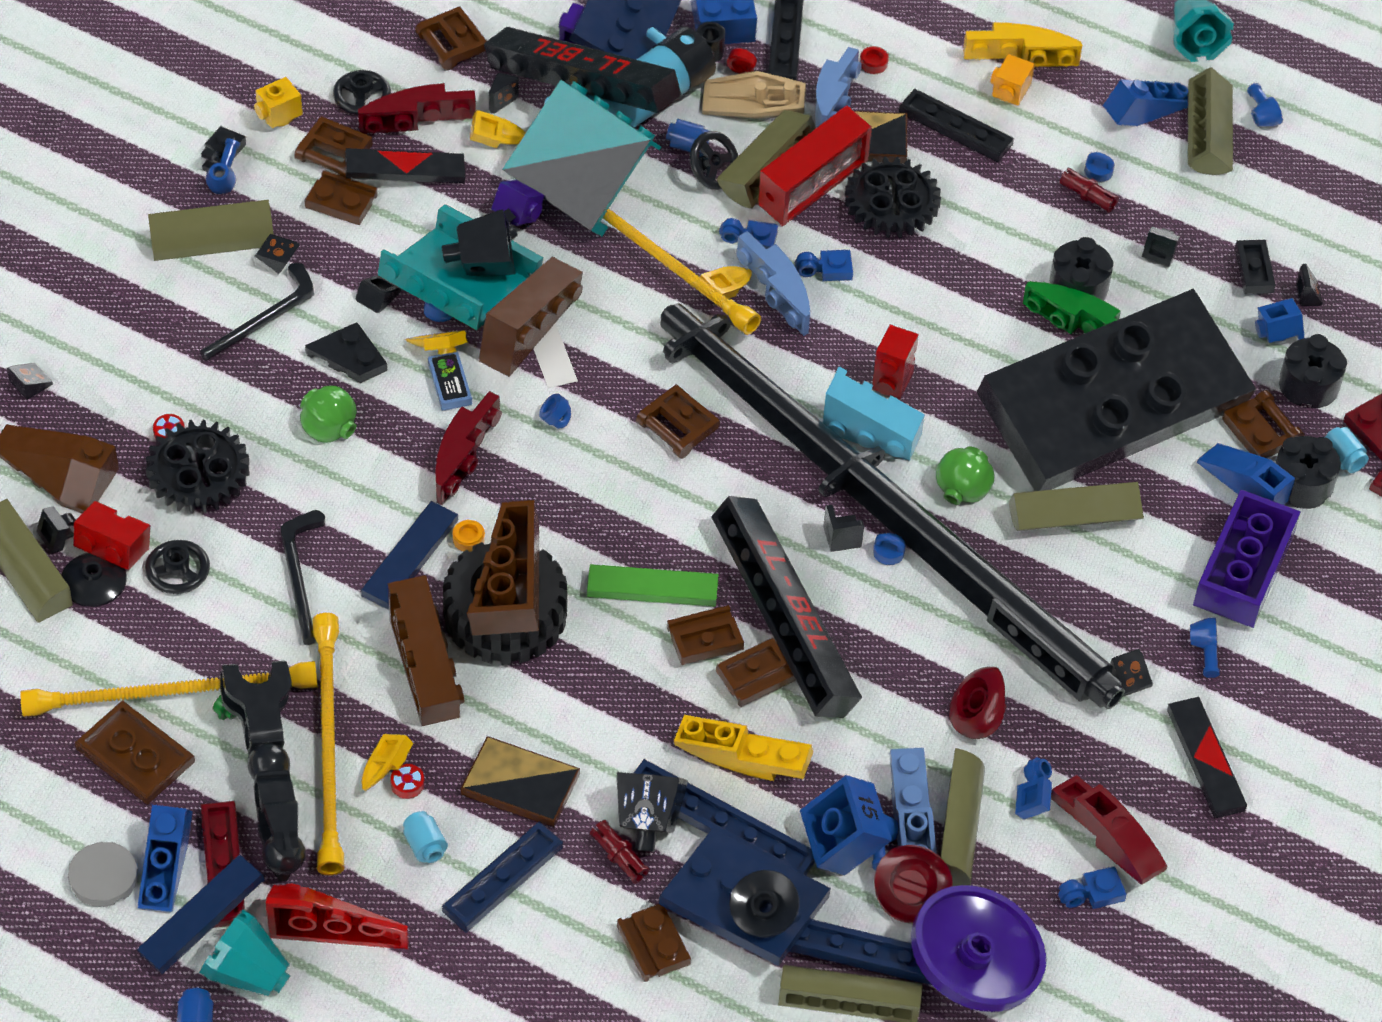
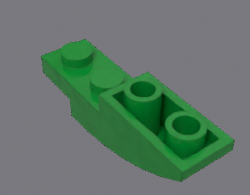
M1029 281L1025 286L1022 304L1026 305L1030 311L1038 313L1051 321L1055 327L1063 329L1070 334L1077 328L1082 329L1084 333H1088L1119 320L1121 310L1085 292L1045 282Z

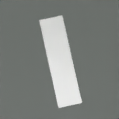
M555 323L533 348L548 388L578 382Z

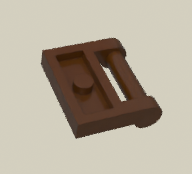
M460 6L426 19L415 27L416 34L420 39H424L439 58V64L444 70H451L458 62L486 51L484 43L487 40ZM440 30L454 49L447 51L434 32Z
M321 116L297 146L294 157L299 161L312 162L334 171L340 176L346 177L345 160L343 162L312 150L315 146L345 159L346 148L370 149L373 145L372 137Z
M677 384L643 408L636 417L638 424L652 430L673 448V453L681 459L685 458L693 447L720 426V420ZM661 414L686 436L682 439L679 438L655 417Z
M1268 390L1261 391L1255 398L1223 413L1222 420L1248 452L1264 458L1277 454L1285 439L1305 436L1303 431L1298 426L1294 427L1274 403V397ZM1264 409L1285 435L1279 437L1259 411Z

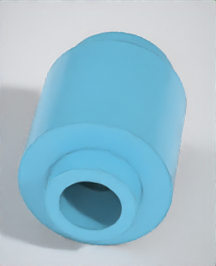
M1336 427L1325 436L1332 442L1333 448L1338 453L1342 470L1355 473L1368 462L1369 457L1366 454V448L1349 428Z
M418 811L409 815L403 822V834L416 859L419 862L434 863L440 860L448 844L435 819L425 811Z

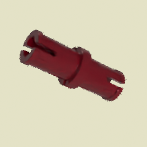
M1070 167L1064 171L1060 178L1061 185L1081 195L1080 198L1082 200H1089L1108 213L1118 203L1119 196L1098 185V181L1093 178L1089 180Z
M607 820L597 823L596 827L599 830L597 831L595 828H592L590 835L608 853L607 858L613 864L617 863L633 884L643 880L644 877L641 873L647 876L650 869L631 850V843L628 840H622Z

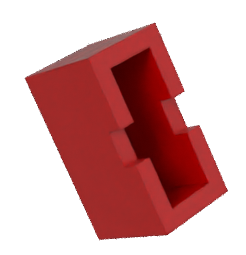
M891 324L889 325L876 350L872 390L886 396L891 395L901 399L914 372V354L917 350L919 334Z
M94 501L74 521L73 546L129 570L149 550L151 525L129 515L126 518H122L117 515V510Z

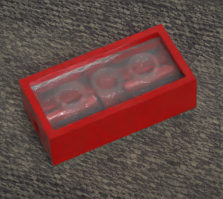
M848 105L843 107L760 171L758 205L781 226L786 225L851 175L854 169L860 168L862 163L868 161L872 126Z

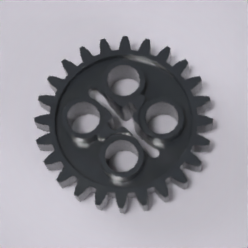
M884 157L883 163L872 159L871 167L862 163L861 171L854 169L853 177H848L844 195L845 206L849 207L848 215H855L854 222L856 224L864 221V230L871 227L875 228L874 235L879 234L882 230L885 231L887 238L890 237L892 232H896L897 236L902 238L903 231H907L909 235L913 236L914 228L924 231L925 224L931 225L933 217L938 216V209L941 203V188L936 187V178L930 179V171L921 172V164L911 167L910 159L904 164L900 163L899 157H896L894 162H889L888 158ZM888 179L892 181V191L889 190L890 181ZM893 202L896 204L895 211L897 215H895L893 211Z
M205 419L201 421L200 426H195L194 422L189 420L187 428H184L180 423H176V432L166 428V439L159 436L156 437V446L149 447L150 456L146 457V477L149 479L150 489H155L157 499L165 496L166 506L171 505L175 501L177 511H180L186 505L189 506L190 514H193L195 508L199 506L203 513L207 512V505H212L216 510H219V501L222 500L227 504H231L230 494L239 497L240 487H246V476L250 475L249 454H246V445L240 444L238 434L230 437L229 427L219 431L218 422H215L210 428L207 427ZM187 446L192 448L197 464L192 462V454ZM199 469L203 470L204 480L207 482L209 487H206L204 485Z

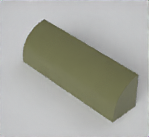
M1209 67L1188 79V166L1203 174L1221 175L1233 171V85L1216 70Z
M784 109L717 178L724 193L737 204L752 209L759 201L760 171L816 129L812 115Z
M269 200L148 214L154 261L257 249L263 245L270 234L274 235Z
M1138 482L1014 493L1009 500L1011 519L1017 531L1144 519Z
M9 500L1 501L0 569L37 623L73 606L70 588Z
M955 748L951 769L940 857L951 872L953 886H971L985 765L976 755Z
M783 964L778 1006L896 1022H918L922 983Z

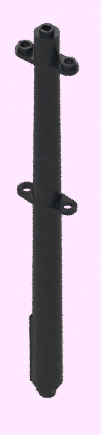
M680 303L669 305L663 310L660 326L674 338L668 341L663 348L665 359L670 363H675L693 354L828 475L818 489L822 496L828 497L842 490L850 494L892 533L900 536L909 548L987 616L986 621L1079 702L1091 699L1100 708L1111 709L1122 699L1125 689L1121 687L1122 682L1111 674L1113 666L877 468L885 456V451L880 446L863 453L856 451L725 342L721 337L729 330L732 323L728 316L716 314L709 322L703 323Z

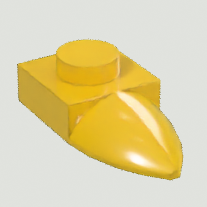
M476 110L472 119L469 140L498 148L500 143L507 145L519 144L526 132L511 121Z
M727 266L701 274L700 277L726 298L730 299L737 296L739 290L750 281L752 271L743 267Z
M465 330L405 339L413 345L424 347L425 351L437 349L438 354L456 352V346L467 343Z
M382 735L364 768L362 776V789L364 791H367L381 781L390 770H399L414 744L407 735Z

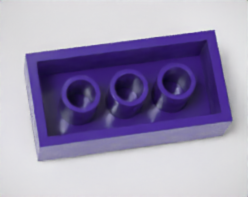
M1240 489L1198 583L1193 606L1254 628L1292 541L1301 511Z

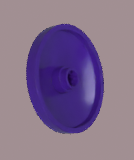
M959 885L948 887L932 895L924 903L914 919L911 930V945L917 965L933 987L955 1003L984 1012L1006 1011L1024 1003L1041 983L1046 969V951L1043 939L1030 917L1017 904L1005 896L978 886Z

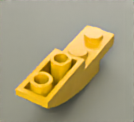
M993 22L992 31H966L963 55L964 59H1005L1010 54L1035 63L1034 67L1079 66L1082 42L1068 35L1042 27Z
M684 715L674 738V745L707 762L748 776L774 781L776 775L804 779L814 753L812 744L749 734L746 725Z

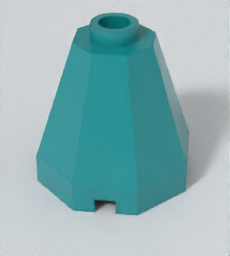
M1177 0L1175 2L1173 44L1176 50L1190 62H1198L1196 57L1206 56V60H1214L1232 44L1231 29L1233 30L1234 23L1215 4L1207 0Z
M244 909L236 916L214 947V954L208 956L199 971L200 974L211 981L269 996L273 990L279 993L291 976L286 973L290 965L257 919Z

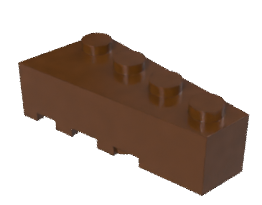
M552 256L488 311L485 318L479 362L510 377L569 306L579 299L583 290L581 285L583 272Z
M535 501L502 502L491 535L492 542L483 560V571L480 579L477 580L474 589L475 596L467 612L473 636L539 631V518Z
M426 575L387 583L389 620L421 727L460 718V704L465 703L461 684H455V664L452 657L448 658L446 635L444 631L441 632L439 613L436 605L433 603Z

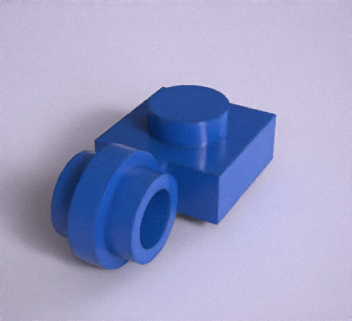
M728 218L720 225L719 233L723 241L736 243L738 236L748 231L759 243L768 249L776 243L778 225L749 220L747 229H745L738 219Z
M850 250L820 251V260L811 252H802L794 262L796 270L802 277H811L816 272H821L822 281L853 280Z
M1037 757L1029 760L1024 767V775L1028 782L1017 785L1015 814L1023 820L1050 811L1052 782L1049 778L1052 775V768L1046 759Z
M1115 866L1084 873L1081 879L1082 884L1078 880L1072 879L1065 881L1059 887L1060 892L1058 896L1060 901L1066 904L1068 908L1080 906L1085 902V898H1089L1092 908L1096 909L1125 902L1127 896Z

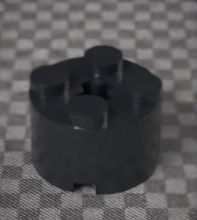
M1082 237L1079 240L1063 244L1054 252L1049 283L1076 289L1104 301L1109 290L1114 262L1110 254L1102 246L1096 244L1094 239Z
M1321 334L1297 340L1288 347L1285 353L1279 377L1280 390L1290 402L1301 406L1304 403L1312 405L1311 408L1325 407L1336 399L1340 391L1347 367V359L1336 345L1329 342Z
M1312 436L1287 438L1284 440L1276 459V464L1295 478L1289 498L1290 505L1302 509H1311L1321 506L1327 498L1331 497L1338 478L1341 462L1338 453L1328 438Z

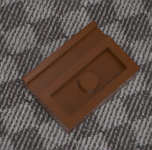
M323 170L321 178L317 179L305 199V208L360 226L372 206V201L378 196V188Z
M729 605L667 620V630L671 634V640L681 665L744 650V641L735 618L732 617Z
M774 638L720 662L716 666V672L732 696L736 697L740 707L796 681Z
M657 904L631 914V917L624 920L622 918L617 919V928L644 982L649 981V978L656 975L660 977L691 965V957L665 907Z

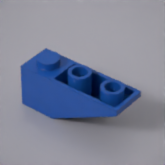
M1120 79L1103 104V107L1117 125L1139 126L1188 108L1189 91L1179 82L1169 83Z
M1217 443L1197 460L1200 466L1237 494H1239L1241 489L1282 505L1289 501L1295 478L1271 459Z
M152 805L137 908L173 912L188 848L193 811L185 808Z

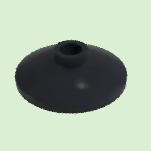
M90 553L79 555L71 560L62 572V577L70 588L72 602L85 607L103 606L114 601L123 592L127 582L126 570Z
M760 870L746 875L736 884L730 897V912L736 925L745 933L759 938L773 937L786 931L795 921L800 905L798 892L791 880L783 874L772 870ZM765 903L772 905V909L767 913L760 911V907Z

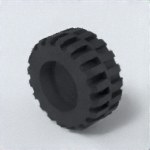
M491 539L489 544L484 545L481 542L474 545L471 552L465 550L458 556V562L454 561L450 565L448 575L444 578L443 582L445 627L448 634L452 636L453 642L461 649L465 646V653L473 658H476L478 655L482 657L483 662L492 664L493 661H501V665H511V661L519 660L520 664L530 661V656L532 655L539 657L544 654L546 646H554L559 640V635L563 633L567 617L566 576L563 575V569L560 564L555 560L552 561V555L542 549L539 551V631L473 636L467 612L475 596L474 589L477 580L481 577L484 567L483 560L486 552L489 551Z

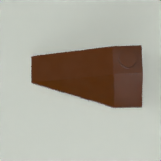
M8 424L0 433V458L16 471H22L39 489L42 487L50 493L53 500L59 505L83 513L94 501H99L119 470L116 446L89 436Z

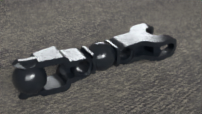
M285 660L272 661V669L268 675V680L255 684L248 682L242 677L237 664L222 665L219 677L221 702L223 707L230 714L238 717L242 723L245 745L248 751L247 767L254 780L253 789L258 819V833L263 845L262 858L266 867L274 873L279 881H287L290 875L302 866L306 857L305 846L298 837V802L295 799L293 784L290 778V758L286 750L283 749L285 742L280 712L288 702L292 686L289 667Z

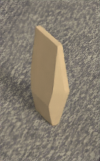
M760 71L708 79L704 83L702 114L761 119L778 117L784 109L804 113L806 83Z

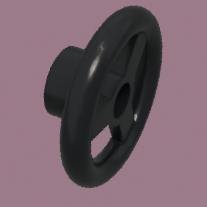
M356 70L346 73L337 80L333 88V98L341 109L358 115V109L365 106V101L371 94L382 91L381 97L391 94V88L388 81L382 75L369 70ZM342 89L353 93L356 98L355 105L349 104L343 99Z
M717 131L704 132L695 139L691 147L690 165L692 172L703 186L713 190H720L721 187L718 181H715L717 170L723 163L730 162L731 164L738 157V153L733 142L723 133ZM707 141H719L725 146L728 153L720 154L717 151H713Z
M171 540L160 544L151 551L145 563V573L149 582L156 589L170 594H182L196 589L206 580L210 570L209 557L204 549L196 543L187 540ZM189 551L194 553L200 561L198 574L189 569ZM163 554L164 565L155 567L156 561ZM171 574L181 576L188 582L169 584L162 581L159 577Z

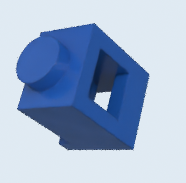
M1293 298L1257 307L1259 320L1255 321V328L1259 338L1266 337L1269 343L1284 341L1294 336H1297L1299 340L1305 338L1303 316Z

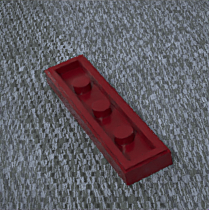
M235 801L201 804L207 883L240 855ZM244 900L213 928L230 926L236 916L243 909L245 910Z

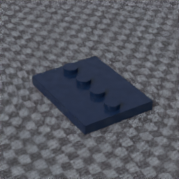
M586 0L569 40L578 45L637 60L656 45L646 36L649 28L654 27L666 37L681 0Z
M712 828L661 893L659 905L779 966L830 897L831 888ZM760 870L776 871L790 879L796 887L800 904L798 915L793 924L783 933L768 938L754 937L742 931L734 922L730 912V897L736 884L746 875ZM768 903L760 907V911L763 913H767L772 909V905Z

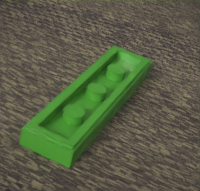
M590 564L587 597L716 607L718 574Z

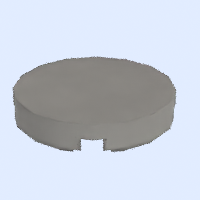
M98 842L88 845L76 853L69 864L68 879L72 891L81 902L93 907H108L115 905V901L122 898L124 900L131 895L137 885L138 868L134 856L125 847L114 842Z

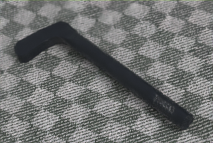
M292 263L288 266L289 275L298 285V289L294 293L200 350L202 358L205 361L211 359L286 311L310 299L314 295V288L302 263Z
M312 510L285 522L280 529L302 640L305 645H311L316 640L313 636V624L295 536L307 530L320 528L325 525V515L319 510Z

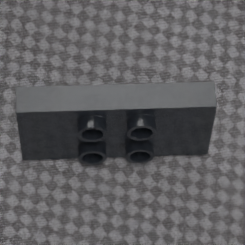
M1193 288L984 375L976 393L1034 491L1052 490L1221 417L1224 411L1250 400L1256 388Z

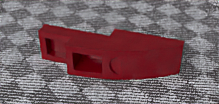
M445 83L412 87L385 95L358 109L359 132L366 134L418 131V122L473 119V115L476 112L475 90L445 92Z
M489 391L473 411L461 406L446 429L439 447L435 469L436 500L438 504L443 505L449 496H454L467 474L471 475L478 464L476 448L481 445L489 428L495 427L498 424L502 415L499 395Z
M1075 775L1052 789L1051 799L1096 836L1095 846L1141 885L1167 870L1165 860L1145 830L1131 813L1101 784L1092 788L1078 775Z

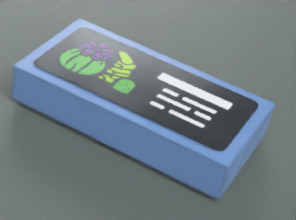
M458 351L429 356L428 366L441 410L472 405V396Z

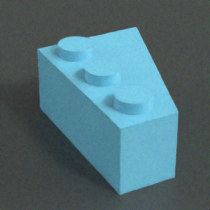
M839 366L826 392L823 423L842 439L857 443L865 448L880 446L890 456L910 461L922 435L925 414L891 395L886 399L871 390L872 384L864 381L861 385L845 376L847 370Z

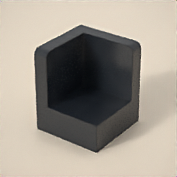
M826 505L823 528L830 552L861 548L864 532L863 521L856 520L855 515L836 517L833 505Z

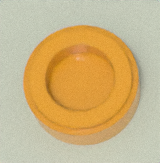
M463 520L453 528V543L457 549L463 552L465 550L471 552L474 545L481 542L484 543L485 541L484 528L477 521Z

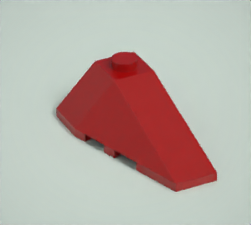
M291 883L273 885L266 897L269 937L272 939L408 949L407 925L314 889Z

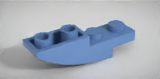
M848 47L838 62L827 59L824 63L816 86V128L846 105L850 107L851 97L848 96V91L852 80L857 79L861 71V62H858V49Z
M748 231L739 235L736 252L737 258L742 265L747 266L756 274L762 284L766 285L765 299L769 306L778 310L785 317L787 323L792 328H796L803 336L808 334L810 322L809 299L803 281L793 263L777 244L766 249Z
M924 748L891 749L889 753L892 778L891 796L894 819L898 822V847L917 845L928 848L937 854L933 813L929 803Z

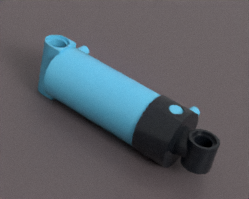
M705 22L697 28V32L689 27H681L670 36L665 37L654 27H651L647 30L646 36L656 45L637 60L675 69L681 95H685L715 74L716 62L724 56L725 29L718 23ZM588 94L585 95L586 97H588V98L591 99V100H593L594 97H595V96L588 95ZM600 98L611 105L607 111L613 115L620 111L633 121L630 126L633 128L655 114V112Z

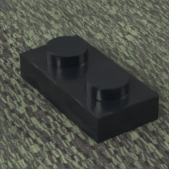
M1236 240L1235 253L1244 294L1274 293L1276 284L1266 240Z

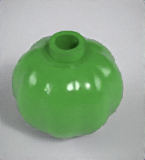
M329 385L321 389H312L301 401L300 421L304 431L313 439L325 443L333 442L341 437L348 439L356 430L357 425L354 423L357 414L356 404L349 393L341 387Z
M968 446L965 449L955 448L950 450L942 457L936 468L937 484L945 493L944 498L954 505H960L961 502L975 503L980 501L988 494L994 484V470L988 462L987 455L975 447Z

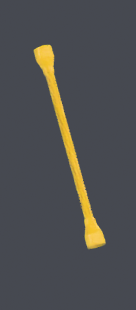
M610 209L607 210L603 216L605 221L722 308V311L729 316L737 329L745 335H749L758 328L761 322L760 314L749 306L737 304L732 299L726 298L722 293L685 267V265L631 226Z
M324 612L313 617V636L318 644V652L320 654L324 827L322 842L317 852V870L323 875L332 876L342 873L345 868L344 851L339 843V834L336 828L333 653L335 651V642L339 636V618L333 613Z
M315 661L300 662L289 667L292 687L299 689L318 687ZM269 672L266 674L262 673V675L260 673L257 675L253 674V676L252 674H249V676L246 674L245 677L243 675L242 677L250 683L260 684L268 680ZM216 677L210 680L209 678L206 680L202 679V681L198 679V681L194 680L193 682L192 680H189V682L186 680L185 682L181 681V683L179 681L176 683L172 682V684L168 682V684L159 683L158 685L156 683L155 685L151 684V686L147 684L146 686L142 685V687L138 685V687L129 686L128 688L126 686L125 688L121 687V689L117 687L116 689L112 688V690L108 688V690L103 689V691L102 689H99V691L97 689L95 691L87 690L86 692L82 691V693L78 691V693L73 692V694L72 692L63 694L60 691L49 692L41 689H28L20 691L21 709L23 717L36 716L52 709L62 708L65 704L66 706L69 704L73 705V703L75 705L78 703L82 704V702L83 704H86V702L89 704L90 702L95 703V701L96 703L99 701L103 702V700L105 702L108 700L112 701V699L113 701H116V699L119 701L120 699L125 700V698L126 700L129 698L133 699V697L135 699L138 697L142 698V696L143 698H146V696L149 698L150 696L155 697V695L156 697L159 695L163 696V694L165 696L168 694L172 695V693L173 695H176V693L179 695L180 693L185 694V692L186 694L189 692L193 693V691L195 693L198 691L202 692V690L203 692H206V690L208 692L210 690L215 691V689L218 691L220 684L219 679Z

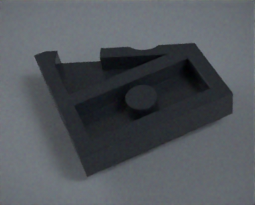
M357 322L305 345V353L308 357L313 358L316 355L327 361L328 367L338 372L346 373L349 378L359 383L388 371L387 362Z

